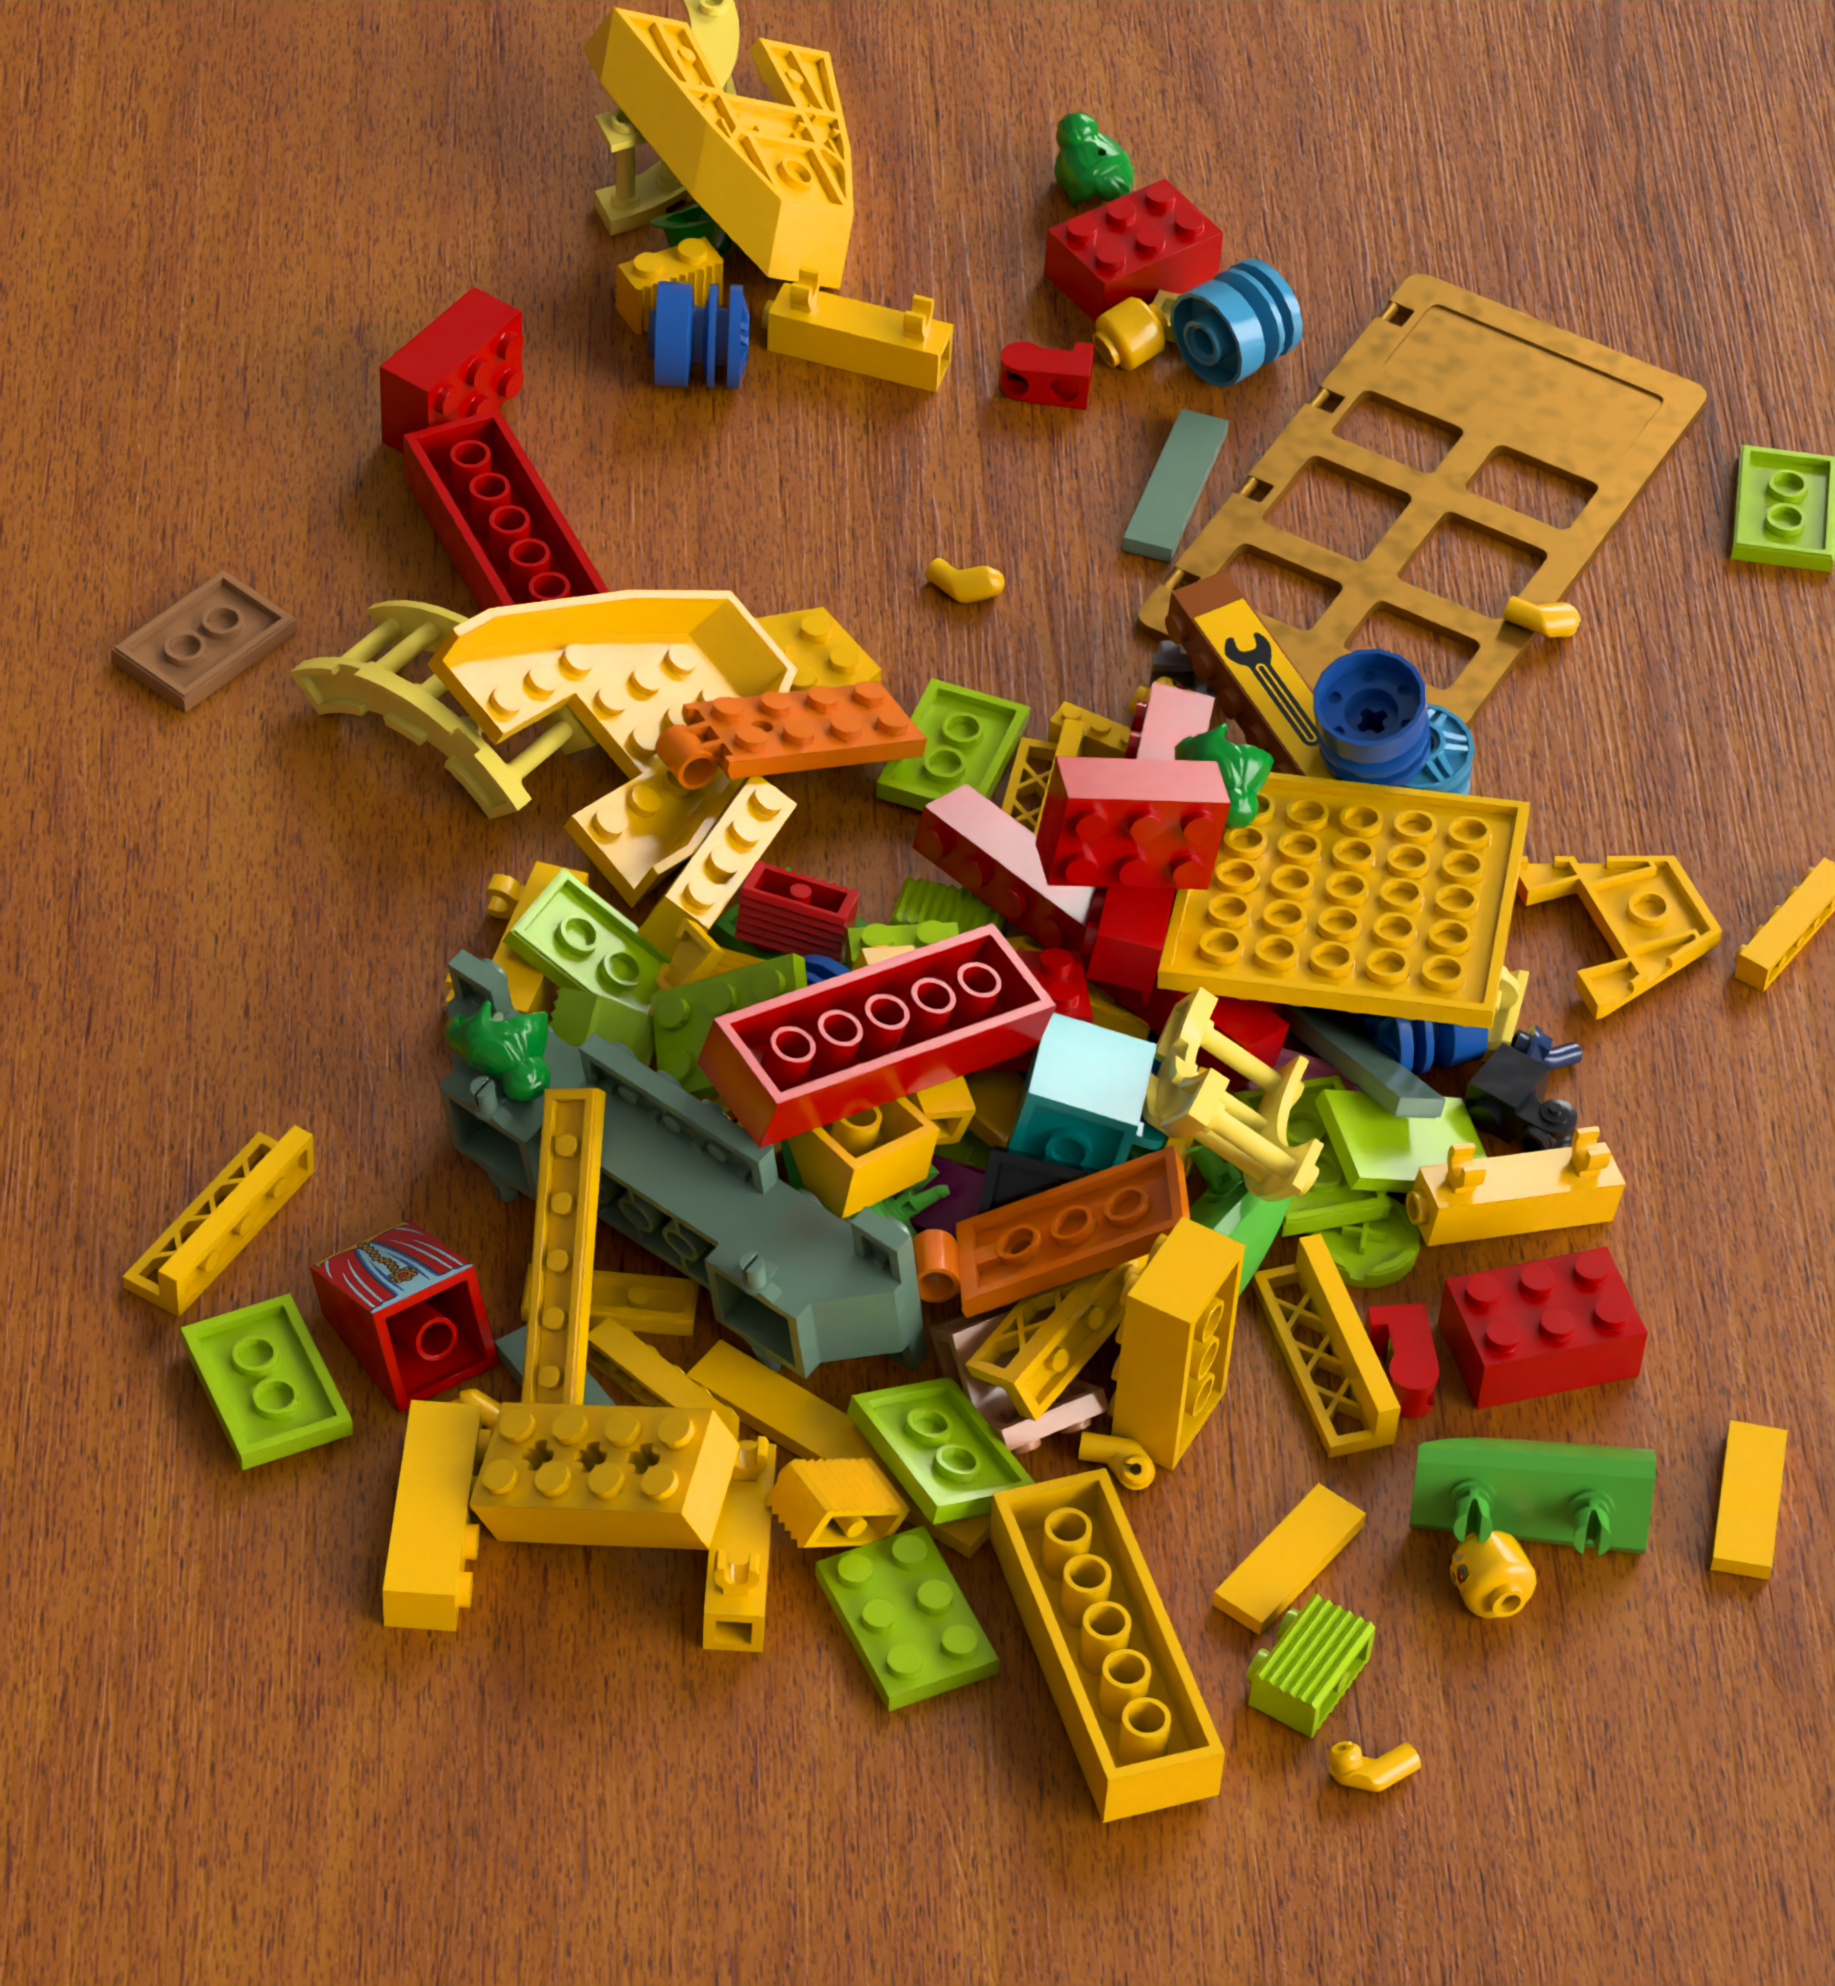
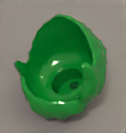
M1075 112L1064 115L1058 122L1056 140L1060 151L1054 166V175L1058 185H1062L1067 191L1069 205L1075 207L1080 201H1089L1095 195L1102 201L1110 202L1132 193L1135 175L1127 151L1123 150L1109 136L1098 132L1097 122L1087 113Z
M1221 723L1211 731L1200 733L1194 737L1190 735L1182 739L1174 747L1175 760L1217 761L1231 802L1224 828L1241 829L1250 825L1257 815L1259 801L1256 795L1266 782L1274 759L1269 753L1254 745L1233 744L1226 741L1224 736L1228 726L1226 723Z
M485 1001L473 1016L468 1018L456 1014L447 1020L443 1036L449 1049L459 1055L470 1068H475L485 1076L499 1079L502 1083L503 1093L508 1098L517 1102L533 1101L541 1097L545 1089H548L551 1073L548 1064L542 1058L548 1036L547 1012L524 1013L503 1021V1012L501 1010H497L493 1017H491V1003Z

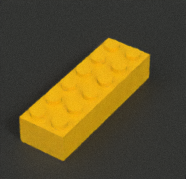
M1102 1468L993 1493L989 1538L1103 1823L1219 1795L1225 1751L1107 1469Z

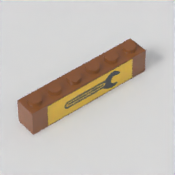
M1226 570L1172 591L1168 616L1165 618L1168 635L1176 645L1181 644L1191 658L1197 677L1202 682H1208L1218 696L1219 705L1224 715L1230 720L1234 719L1245 734L1247 745H1254L1272 756L1274 763L1270 770L1271 772L1335 779L1328 773L1320 757L1312 689Z

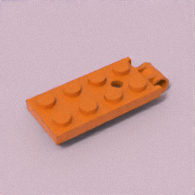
M861 681L855 685L829 688L815 686L809 690L784 693L770 691L756 696L738 698L719 697L711 701L684 703L681 714L686 725H673L663 731L657 739L655 749L657 755L681 786L694 790L707 785L715 776L718 766L729 779L916 758L923 757L927 738L880 682Z
M1175 1145L957 1222L955 1223L956 1240L950 1233L940 1229H929L918 1233L912 1241L920 1299L938 1303L949 1300L955 1294L961 1293V1311L966 1318L1148 1255L1160 1234L1168 1236L1182 1216L1190 1219L1183 1159Z

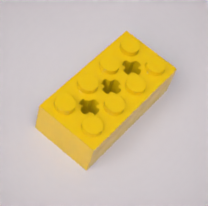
M1183 1216L1168 1236L1165 1234L1158 1236L1151 1248L1147 1267L1141 1275L1133 1273L1123 1288L1120 1305L1125 1307V1315L1120 1323L1115 1339L1116 1343L1121 1345V1351L1111 1375L1112 1380L1117 1381V1387L1109 1404L1110 1410L1107 1411L1108 1416L1113 1418L1112 1436L1137 1440L1152 1462L1173 1471L1226 1392L1245 1244Z
M502 1402L469 1506L498 1541L709 1550L740 1445L714 1409Z

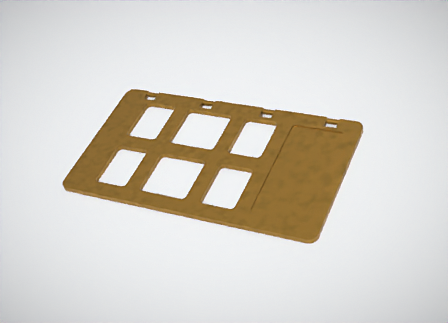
M1426 274L1409 276L1389 299L1388 305L1380 315L1371 321L1320 384L1317 393L1308 404L1305 403L1248 473L1245 482L1236 493L1233 492L1184 552L1174 565L1173 571L1142 604L1138 611V627L1144 634L1154 639L1172 641L1166 630L1165 618L1168 616L1171 592L1174 591L1178 583L1182 579L1194 583L1222 572L1238 554L1249 553L1339 592L1338 596L1314 627L1307 631L1299 630L1255 611L1312 691L1321 672L1337 658L1351 653L1346 647L1370 615L1375 611L1382 610L1477 651L1450 688L1441 690L1425 684L1427 703L1444 707L1459 716L1469 728L1538 633L1506 621L1503 617L1492 619L1406 583L1399 579L1440 524L1445 521H1452L1543 559V564L1518 598L1536 605L1562 602L1705 407L1706 391L1698 383ZM1396 313L1409 318L1402 327L1390 323V320ZM1327 399L1340 404L1332 414L1320 409ZM1372 400L1457 435L1460 439L1435 471L1423 473L1336 437L1334 433L1360 401ZM1501 454L1588 489L1595 494L1569 528L1558 529L1471 493L1467 489L1490 459L1495 455ZM1311 465L1321 466L1408 503L1405 510L1365 560L1354 561L1264 522L1307 467ZM1255 488L1268 493L1261 503L1248 498Z

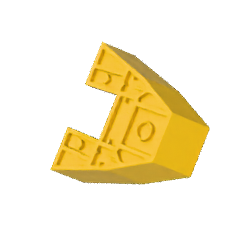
M613 7L582 49L600 84L695 201L767 277L798 282L799 269L803 266L820 271L819 286L840 290L854 215L851 148L829 52L758 38L749 49V53L758 68L759 77L767 85L776 103L724 93L687 22Z
M623 590L489 608L454 627L427 663L494 745L567 704L630 779L626 784L573 814L563 827L631 908L638 904L696 852L745 779H729L718 766L715 776L707 785L694 790L686 789L681 786L657 755L655 746L658 737L663 731L673 725H686L681 714L684 703L711 701L719 697L738 698L756 696L770 691L789 692L798 670L730 590Z

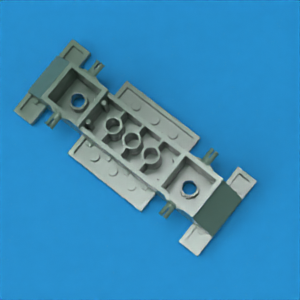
M461 949L448 963L455 994L454 998L448 1003L449 1019L456 1014L469 1018L476 1014L485 1001L491 1003V1017H493L497 1010L503 1012V1021L521 1015L512 1005L507 984L508 977L503 969L494 961L488 958L480 960L466 950ZM548 1025L547 1044L542 1057L548 1064L551 1073L548 1089L599 1088L606 1092L597 1208L598 1218L710 1290L716 1321L738 1334L752 1346L757 1361L775 1372H778L783 1364L806 1379L820 1363L885 1354L909 1371L915 1372L928 1356L911 1233L903 1223L889 1215L883 1218L866 1206L854 1219L849 1217L841 1219L825 1209L820 1200L810 1191L804 1188L795 1190L778 1178L773 1145L771 1144L759 1149L747 1131L728 1119L723 1109L709 1099L700 1101L683 1090L681 1084L669 1073L663 1070H659L656 1073L639 1062L636 1055L622 1043L614 1042L611 1044L593 1032L581 1046L578 1045L574 1048L560 1039ZM452 1051L453 1071L439 1085V1090L453 1147L476 1162L488 1173L490 1180L494 1183L495 1195L497 1198L501 1196V1201L508 1202L514 1200L520 1191L536 1202L544 1094L528 1102L511 1100L504 1095L502 1083L499 1079L485 1076L475 1068H470L459 1055Z

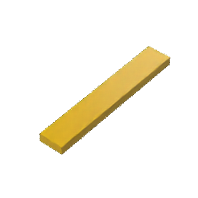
M599 1088L545 1089L521 1403L583 1405L606 1092Z
M722 1339L686 1374L697 1385L706 1387L711 1395L724 1406H730L737 1413L741 1422L799 1457L805 1458L806 1461L812 1458L815 1462L820 1458L823 1461L829 1458L832 1461L837 1458H847L848 1461L853 1458L857 1461L861 1458H864L865 1461L872 1458L909 1506L910 1511L904 1520L916 1527L925 1525L930 1536L970 1559L989 1538L991 1513L932 1525L847 1414Z

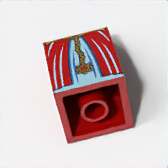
M410 1219L309 1266L323 1316L393 1408L399 1413L410 1408L411 1400L425 1401L500 1364L474 1265Z

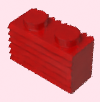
M763 860L758 861L753 866L739 894L740 899L738 902L739 907L734 937L752 943L755 948L761 951L773 952L777 950L786 954L794 953L801 957L818 954L830 957L842 964L846 950V928H855L860 893L857 889L849 890L846 885L839 887L836 882L828 884L825 879L818 881L815 876L807 877L805 873L797 875L794 870L786 871L784 867L776 868L774 864L766 865Z

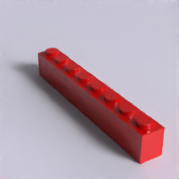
M1153 682L1148 702L1137 701L1124 758L1175 760L1174 747L1182 739L1190 735L1194 737L1200 733L1208 732L1215 697ZM1096 887L1080 952L1091 956L1086 978L1151 993L1163 952L1176 888Z
M968 784L923 807L913 848L1046 949L1060 948L1066 951L1080 950L1081 952L1096 887L1047 885L1035 844L1037 836ZM1081 953L1086 978L1091 956ZM1158 970L1151 993L1086 978L1097 988H1102L1115 998L1117 1003L1133 1015L1140 1017L1148 1023L1149 1027L1160 1035L1175 1004L1190 994L1157 988ZM1214 995L1218 998V1001L1209 1018L1214 1022L1213 1028L1269 1067L1273 1068L1276 1066L1289 1023L1258 1000H1241L1234 997ZM1198 1048L1195 1062L1204 1068H1213L1229 1079L1228 1087L1232 1090H1236L1250 1081L1203 1048Z

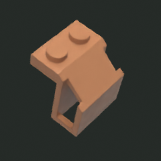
M1020 1300L966 1318L961 1313L929 1326L943 1378L952 1377L1013 1455L1026 1453L1038 1448L1041 1445L1040 1438L1057 1431L1066 1434L1085 1429L1092 1424L1091 1417L1110 1410L1104 1388L1081 1381L1076 1375L1036 1422L1020 1416L1004 1388L971 1376L965 1364ZM1055 1306L1038 1311L1029 1321V1325L1046 1320L1055 1310ZM1020 1348L1002 1353L993 1364L1005 1369L1020 1351Z

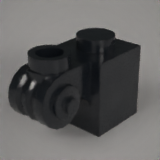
M1505 1043L1500 1045L1468 1082L1465 1107L1473 1125L1480 1131L1489 1133L1508 1144L1515 1140L1523 1153L1572 1147V1136L1578 1118L1575 1108L1567 1101L1551 1099L1544 1102L1550 1067Z

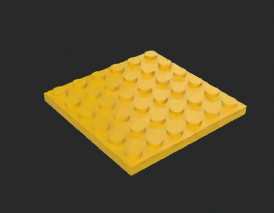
M1270 772L1266 782L1256 795L1259 801V810L1251 824L1241 829L1224 828L1208 890H1177L1158 968L1157 988L1192 993L1201 986L1212 995L1234 997L1241 1000L1250 999L1290 1004L1299 1007L1308 1006L1350 1013H1365L1398 1017L1406 1020H1423L1456 1024L1463 1027L1492 1029L1527 831L1530 802Z

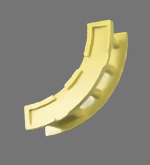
M683 0L682 6L688 16L690 28L724 93L737 95L731 76L737 60L740 36L739 18L734 1ZM621 108L595 115V124L610 152H616V185L594 191V206L610 236L647 225L652 219L665 215L666 208L680 200L688 203L694 199L662 159L643 173L635 176L636 146L647 141Z
M394 600L373 604L367 609V612L377 625V628L341 657H317L304 660L290 671L318 715L347 713L363 716L367 711H372L383 715L386 726L403 734L419 746L426 740L448 757L444 767L465 787L489 820L517 812L532 800L522 786V779L558 748L567 755L593 747L598 743L566 704L538 720L547 731L509 763L503 762L498 754L481 738L483 730L471 716L459 717L437 700L448 689L436 674H433L422 684H413L396 675L399 670L421 652H436L454 627L469 620L465 616L448 609L424 602ZM391 646L392 649L377 662L370 661L385 647Z
M1200 986L1175 1004L1164 1026L1154 1059L1159 1061L1161 1065L1157 1076L1152 1073L1150 1074L1142 1109L1143 1117L1148 1124L1170 1138L1178 1139L1191 1136L1243 1171L1246 1188L1259 1199L1266 1202H1277L1295 1194L1298 1197H1302L1314 1184L1319 1174V1168L1315 1166V1163L1324 1144L1314 1138L1305 1144L1288 1147L1286 1128L1290 1109L1304 1090L1305 1084L1300 1080L1309 1060L1299 1055L1276 1071L1213 1028L1214 1022L1209 1018L1218 998ZM1199 1047L1265 1090L1257 1112L1227 1093L1225 1090L1230 1080L1213 1068H1209L1201 1074L1197 1072L1198 1066L1195 1064Z

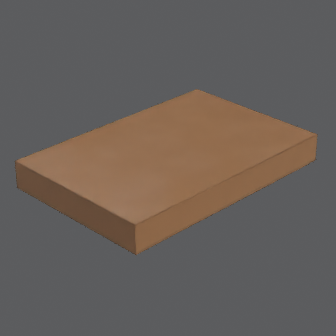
M222 570L110 649L111 662L186 713L297 633V619L225 570Z

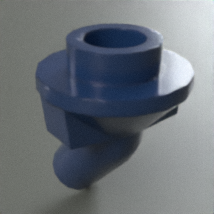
M1535 1024L1531 1025L1526 1032L1518 1029L1514 1034L1511 1047L1550 1067V1070L1579 1063L1582 1059V1050L1576 1042L1551 1047L1553 1039L1542 1033L1540 1027Z

